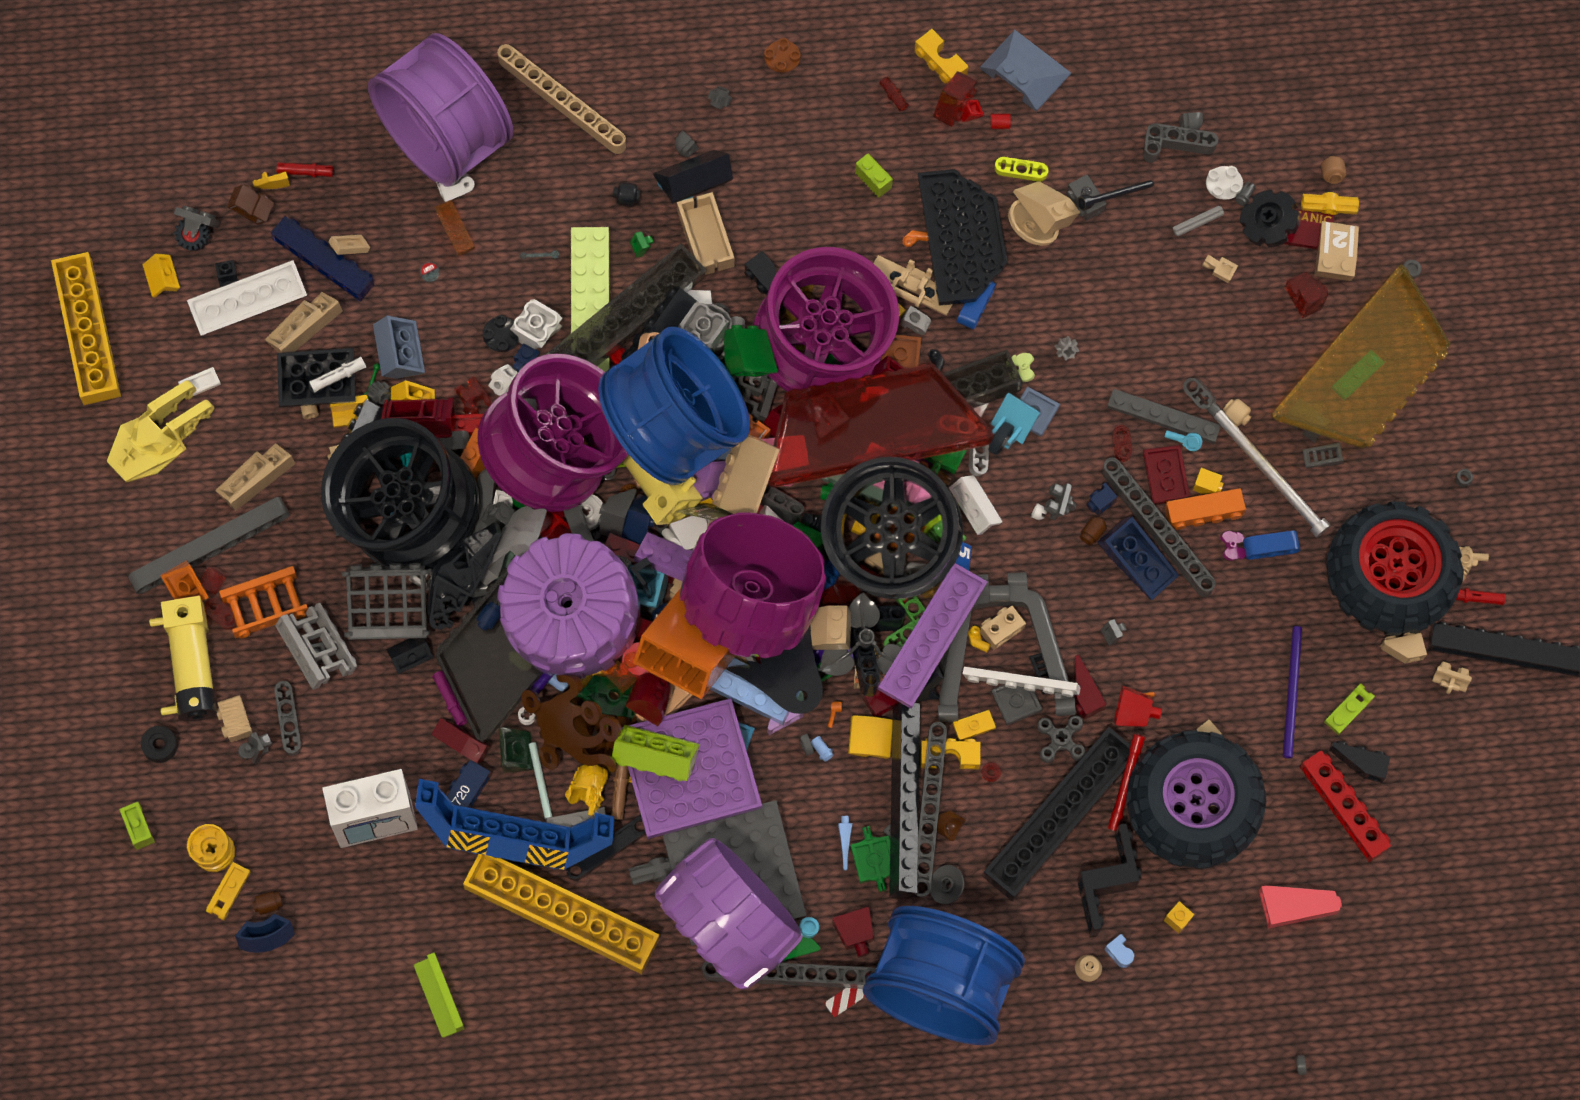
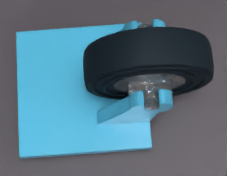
M1007 393L991 422V425L995 428L989 435L992 441L988 450L994 455H998L1004 447L1009 449L1015 441L1023 444L1040 412L1012 394Z

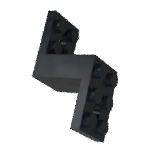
M1127 824L1118 825L1114 834L1121 864L1082 871L1077 879L1090 938L1098 936L1102 926H1104L1102 914H1098L1097 907H1099L1098 896L1135 890L1139 879L1142 878L1140 867H1136L1135 863L1137 859L1136 849L1132 848L1130 842L1133 840L1132 831L1127 829Z

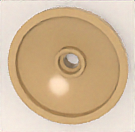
M1016 200L1010 206L1008 211L1009 222L1019 237L1028 243L1039 246L1049 245L1055 241L1059 230L1045 235L1019 200Z

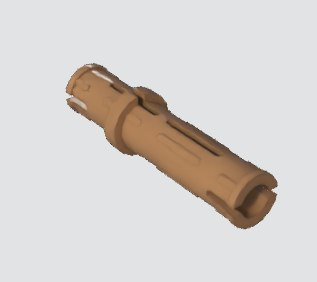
M616 764L615 777H613L615 783L611 816H614V819L623 820L626 787L629 782V778H627L628 766H619L618 764Z

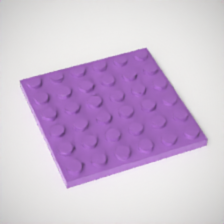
M731 698L666 715L658 727L648 720L629 725L700 744L688 781H677L672 777L658 776L653 772L639 771L628 766L647 839L762 808Z

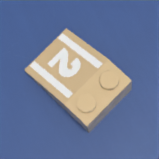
M1321 222L1314 276L1352 281L1356 269L1359 226Z

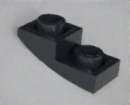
M234 260L215 263L220 287L238 281Z

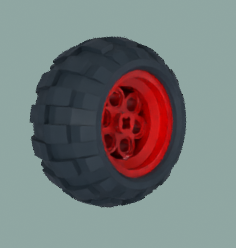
M1389 502L1384 505H1379V503L1362 508L1360 512L1350 516L1337 531L1327 554L1328 583L1332 595H1336L1340 602V609L1348 617L1352 615L1361 622L1359 626L1369 631H1372L1374 628L1384 632V635H1401L1404 632L1415 633L1439 621L1454 604L1464 575L1461 563V550L1457 540L1454 541L1450 536L1448 526L1442 520L1437 521L1428 515L1430 513L1429 510L1420 506L1412 508L1406 506L1405 502ZM1375 553L1382 554L1384 558H1377ZM1409 558H1411L1415 564L1410 563ZM1396 563L1399 564L1397 568L1394 567ZM1373 571L1380 572L1382 577L1375 576ZM1407 576L1413 577L1415 582L1408 581ZM1389 583H1395L1397 589L1391 588Z

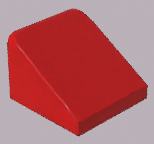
M978 99L963 100L957 106L962 122L984 116Z

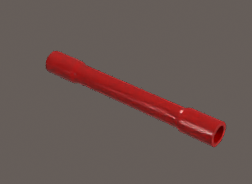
M1133 735L1126 768L1108 825L1110 830L1116 831L1118 825H1121L1129 779L1141 754L1145 737L1142 735Z

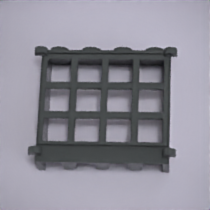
M375 563L370 564V567H362V564H352L350 567H347L346 571H342V576H346L348 632H344V637H349V639L427 638V635H430V630H428L426 574H428V570H426V567L421 565V563H410L409 566H401L400 563L382 566V564ZM420 575L421 589H406V576ZM369 576H383L384 590H369ZM387 576H402V589L388 590ZM352 577H365V590H352ZM421 593L422 607H407V594ZM370 594H384V608H370ZM388 594H402L403 607L389 608ZM353 595H365L366 608H353ZM422 611V625H408L407 612ZM385 612V626H371L370 613ZM389 612H403L404 625L389 626ZM353 613H366L367 626H354Z

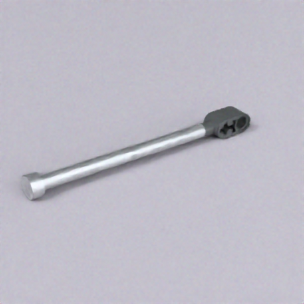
M1188 378L1183 384L1186 394L1199 408L1206 409L1310 524L1312 527L1310 531L1316 538L1326 532L1331 526L1325 518L1321 520L1223 412L1216 404V397L1199 379ZM1195 381L1197 383V390L1192 392L1190 384ZM1201 394L1203 397H1209L1207 400L1208 404H1203L1205 400L1197 395Z

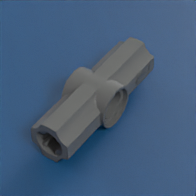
M658 857L650 860L647 864L629 868L633 886L649 881H663L672 871L669 859L665 857Z

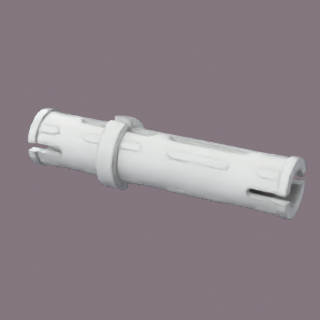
M362 357L347 364L343 363L341 367L309 381L313 391L316 392L345 377L349 378L351 374L366 368Z

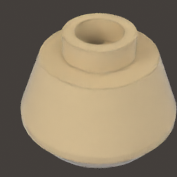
M1083 955L1076 961L1075 972L1081 980L1091 982L1101 975L1102 965L1097 957Z

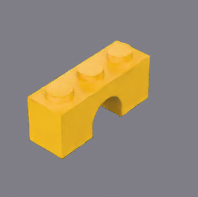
M931 29L915 42V53L919 58H923L927 62L928 67L932 71L935 70L939 74L943 83H947L952 87L967 75L969 66L957 54L949 59L941 58L938 53L943 50L944 40Z
M952 738L946 739L945 755H955L959 759V769L980 768V742H976L975 739H965L964 741H956V739ZM927 739L921 741L920 768L925 766ZM933 746L930 748L933 756L940 755L941 751L938 747ZM936 766L929 767L930 769H938Z

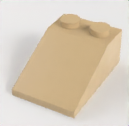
M1040 181L1013 191L1045 235L1070 226L1080 214V211L1069 197Z
M848 606L818 607L811 622L813 650L850 649L851 611Z

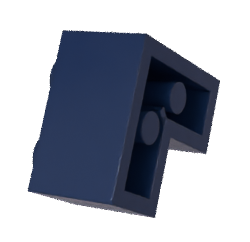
M638 494L629 508L622 538L641 545L647 532L650 533V528H653L655 525L654 520L642 505L648 497Z

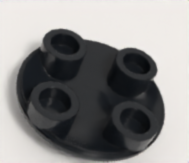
M498 315L488 321L483 329L485 344L496 352H507L515 348L519 338L510 330L514 321L503 315Z

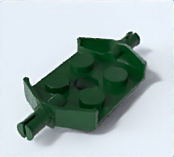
M594 675L586 687H583L580 694L576 696L581 697L583 702H596L601 707L602 714L630 718L629 721H632L637 714L625 706L635 681ZM610 692H616L619 695V698L613 700L609 697L608 694Z

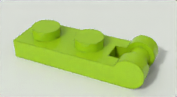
M1359 684L1324 721L1337 735L1375 698V695L1369 694L1362 684ZM1358 695L1364 699L1362 702L1356 699Z

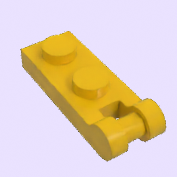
M232 862L208 904L206 912L218 915L219 919L224 921L251 871ZM219 901L225 903L222 908L217 906Z

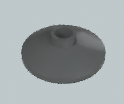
M952 865L939 867L932 875L930 890L932 898L940 904H951L960 897L964 889V877L961 871Z

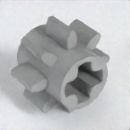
M1069 336L1063 339L1059 338V343L1055 345L1056 350H1058L1056 352L1058 357L1063 355L1065 361L1069 358H1075L1074 355L1076 352H1079L1076 346L1078 344L1075 339L1071 341Z

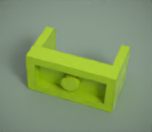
M139 802L119 809L136 850L155 843Z

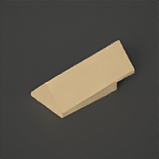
M321 292L311 303L304 300L265 341L278 353L295 352L343 312L336 299Z
M275 443L263 455L256 451L215 491L236 511L296 463L288 452Z

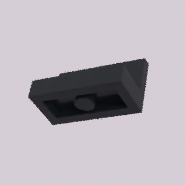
M646 557L632 566L631 571L637 584L648 599H650L652 596L647 583L656 578V574Z
M409 638L386 649L398 674L433 658L425 638Z

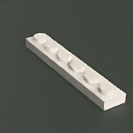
M964 667L963 675L968 679L967 681L972 683L985 681L986 684L997 686L999 683L1013 689L1020 686L1024 687L1027 691L1040 689L1047 694L1060 692L1063 696L1073 697V694L1079 695L1081 689L1078 683L971 667Z

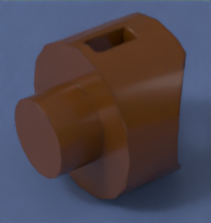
M947 811L938 816L937 832L949 841H955L960 828L966 821L955 812Z

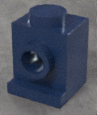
M1105 482L1102 485L1101 491L1098 489L1090 495V501L1086 505L1092 513L1095 512L1099 516L1116 503L1117 495Z

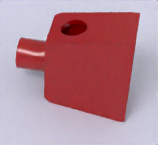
M1122 686L1114 723L1118 726L1146 727L1149 718L1160 720L1162 708L1152 706L1153 699L1151 696Z

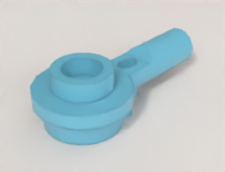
M1168 430L1165 433V438L1183 443V446L1190 451H1197L1202 446V438L1197 433H1189L1186 436Z

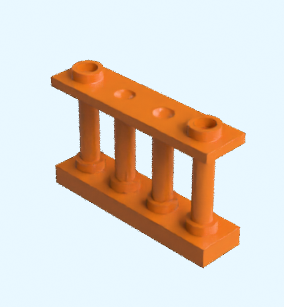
M293 566L219 591L223 603H228L231 606L237 628L232 629L235 638H246L250 636V633L276 625L279 618L286 614L289 616L293 613L296 619L306 616L307 604L300 605L293 585L294 580L297 579ZM280 584L286 586L293 609L284 612L281 610L274 590L275 586ZM263 590L267 591L275 614L263 618L256 597L257 592ZM245 596L249 598L256 619L255 622L246 625L237 602L239 598Z

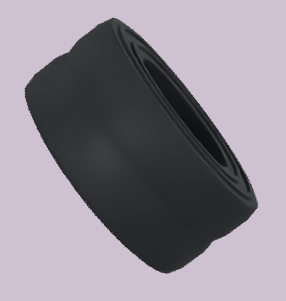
M154 726L143 734L141 749L150 761L164 763L172 759L176 754L178 742L174 733L169 728ZM160 739L165 742L162 749L154 748L155 741Z

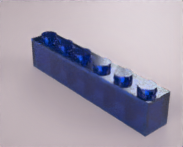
M284 216L271 231L275 242L361 302L374 287L373 276L368 271L359 269L354 261L346 260L343 254L337 255L326 241L315 238V235L306 228L304 230L295 219H289Z

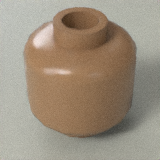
M1330 156L1322 162V176L1326 182L1338 184L1346 177L1345 162L1342 158Z

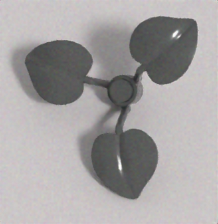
M861 593L853 600L849 607L851 611V627L862 628L858 636V642L849 652H847V649L824 650L820 670L828 675L841 676L850 672L854 666V660L849 655L859 646L867 648L871 645L880 655L877 660L878 669L882 674L886 675L902 649L897 645L888 644L884 647L883 653L880 651L874 641L873 631L867 629L877 624L880 613L877 606L866 594Z

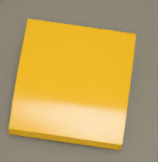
M851 716L848 754L862 757L890 758L892 720L870 716Z

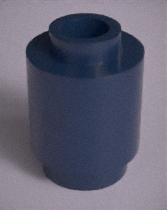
M491 601L488 605L485 604L476 618L477 626L484 631L492 630L501 617L500 607Z

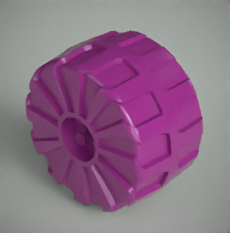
M740 512L720 517L711 522L706 532L699 536L689 557L680 589V601H684L686 608L684 616L689 625H695L702 632V638L713 646L721 645L726 647L733 655L750 657L751 654H758L761 658L778 656L782 654L784 649L790 650L801 642L817 612L826 582L824 559L806 534L779 518L750 512Z

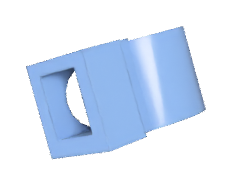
M1120 934L1104 950L1119 967L1126 968L1133 962L1134 953L1130 948H1126L1123 945L1126 939Z

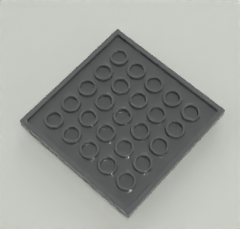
M776 800L763 803L762 808L663 835L671 870L710 838L717 839L731 849L763 881L793 919L806 916ZM689 938L691 946H692V945H696V944Z

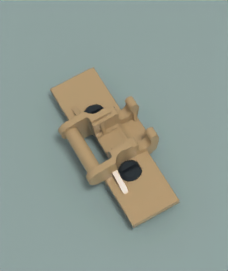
M879 255L877 256L874 264L887 277L897 296L914 303L918 308L923 304L947 316L953 304L938 305L935 282L931 281L932 269L928 268L925 273L915 268V261L911 259L908 262L907 268H904ZM901 286L909 291H912L918 294L919 297H916L898 287Z

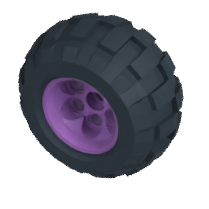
M1186 730L1171 736L1168 735L1155 742L1137 761L1129 779L1126 796L1130 823L1135 833L1145 844L1144 846L1154 855H1158L1172 865L1196 869L1211 868L1222 863L1225 864L1244 851L1256 837L1262 825L1266 807V791L1262 781L1263 777L1258 766L1247 755L1248 753L1239 744H1234L1224 738L1223 735L1214 732ZM1198 776L1201 779V783H1192L1191 777ZM1174 786H1182L1184 792L1177 794L1174 791ZM1208 787H1217L1218 793L1211 794L1208 791ZM1192 797H1194L1195 799H1200L1198 805L1196 803H1191L1193 799ZM1214 805L1218 808L1219 812L1212 814L1209 812L1208 807ZM1174 806H1183L1184 812L1176 813ZM1198 815L1202 821L1196 824L1192 822L1191 816Z

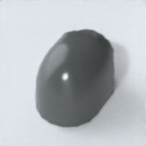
M1183 113L1179 117L1180 127L1199 130L1203 124V113Z
M683 130L675 139V149L681 156L689 157L699 149L696 143Z

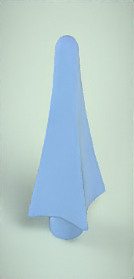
M841 816V823H838L842 846L843 869L846 871L848 869L852 823H849V816Z

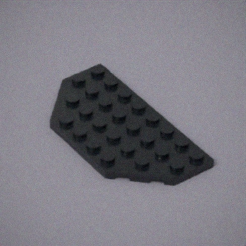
M955 169L918 173L917 177L938 305L976 302L1008 263L997 197L991 193H986L981 189V186L970 179H965Z

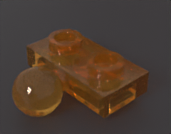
M633 652L625 655L622 664L616 660L614 666L606 671L601 670L622 693L637 681L636 677L628 670V668L637 666L633 664L636 655Z

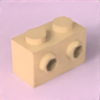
M1010 606L1008 609L1006 607L1002 608L997 613L998 616L993 619L988 618L981 624L980 633L991 644L993 650L1025 629V621L1013 606Z

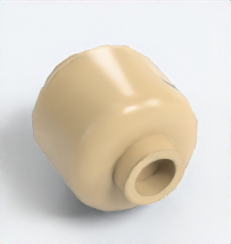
M1231 399L1223 408V412L1237 427L1241 424L1245 426L1251 419V416H1249L1251 408L1240 399Z

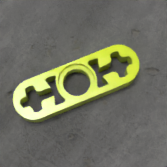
M1000 157L995 162V172L1000 176L1041 182L1048 175V167L1040 162ZM1002 163L1005 164V169H1001ZM1022 165L1026 167L1027 171L1019 173L1016 168ZM1038 169L1042 170L1041 175H1038Z

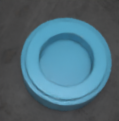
M812 917L802 919L799 928L803 937L812 938L816 936L819 931V923L816 919Z

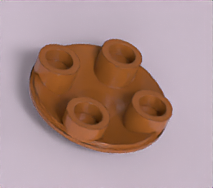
M781 38L779 41L771 43L764 51L765 63L776 72L784 73L793 70L798 66L801 59L799 48L787 38Z

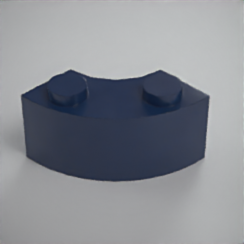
M273 914L269 919L262 922L253 923L246 921L235 935V938L241 950L261 953L274 950L286 944L295 933L290 920Z

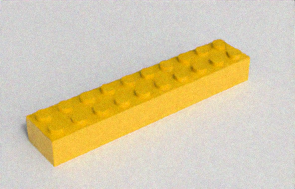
M478 854L463 883L465 890L639 974H643L660 940L659 934L501 858Z

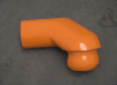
M912 230L904 236L903 244L906 247H911L918 240L928 241L927 232Z

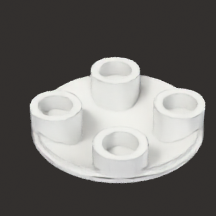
M1221 166L1209 171L1206 187L1209 193L1218 199H1232L1242 190L1243 179L1236 167Z

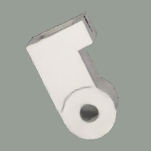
M467 173L449 187H445L436 181L440 195L445 202L464 195L474 188V181Z

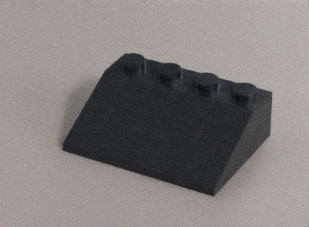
M353 348L277 353L279 407L356 402V372L351 374V377H345L316 392L313 391L309 382L341 367L343 363L347 364L354 361L355 354Z

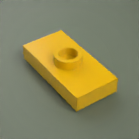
M989 710L952 723L959 741L996 729Z

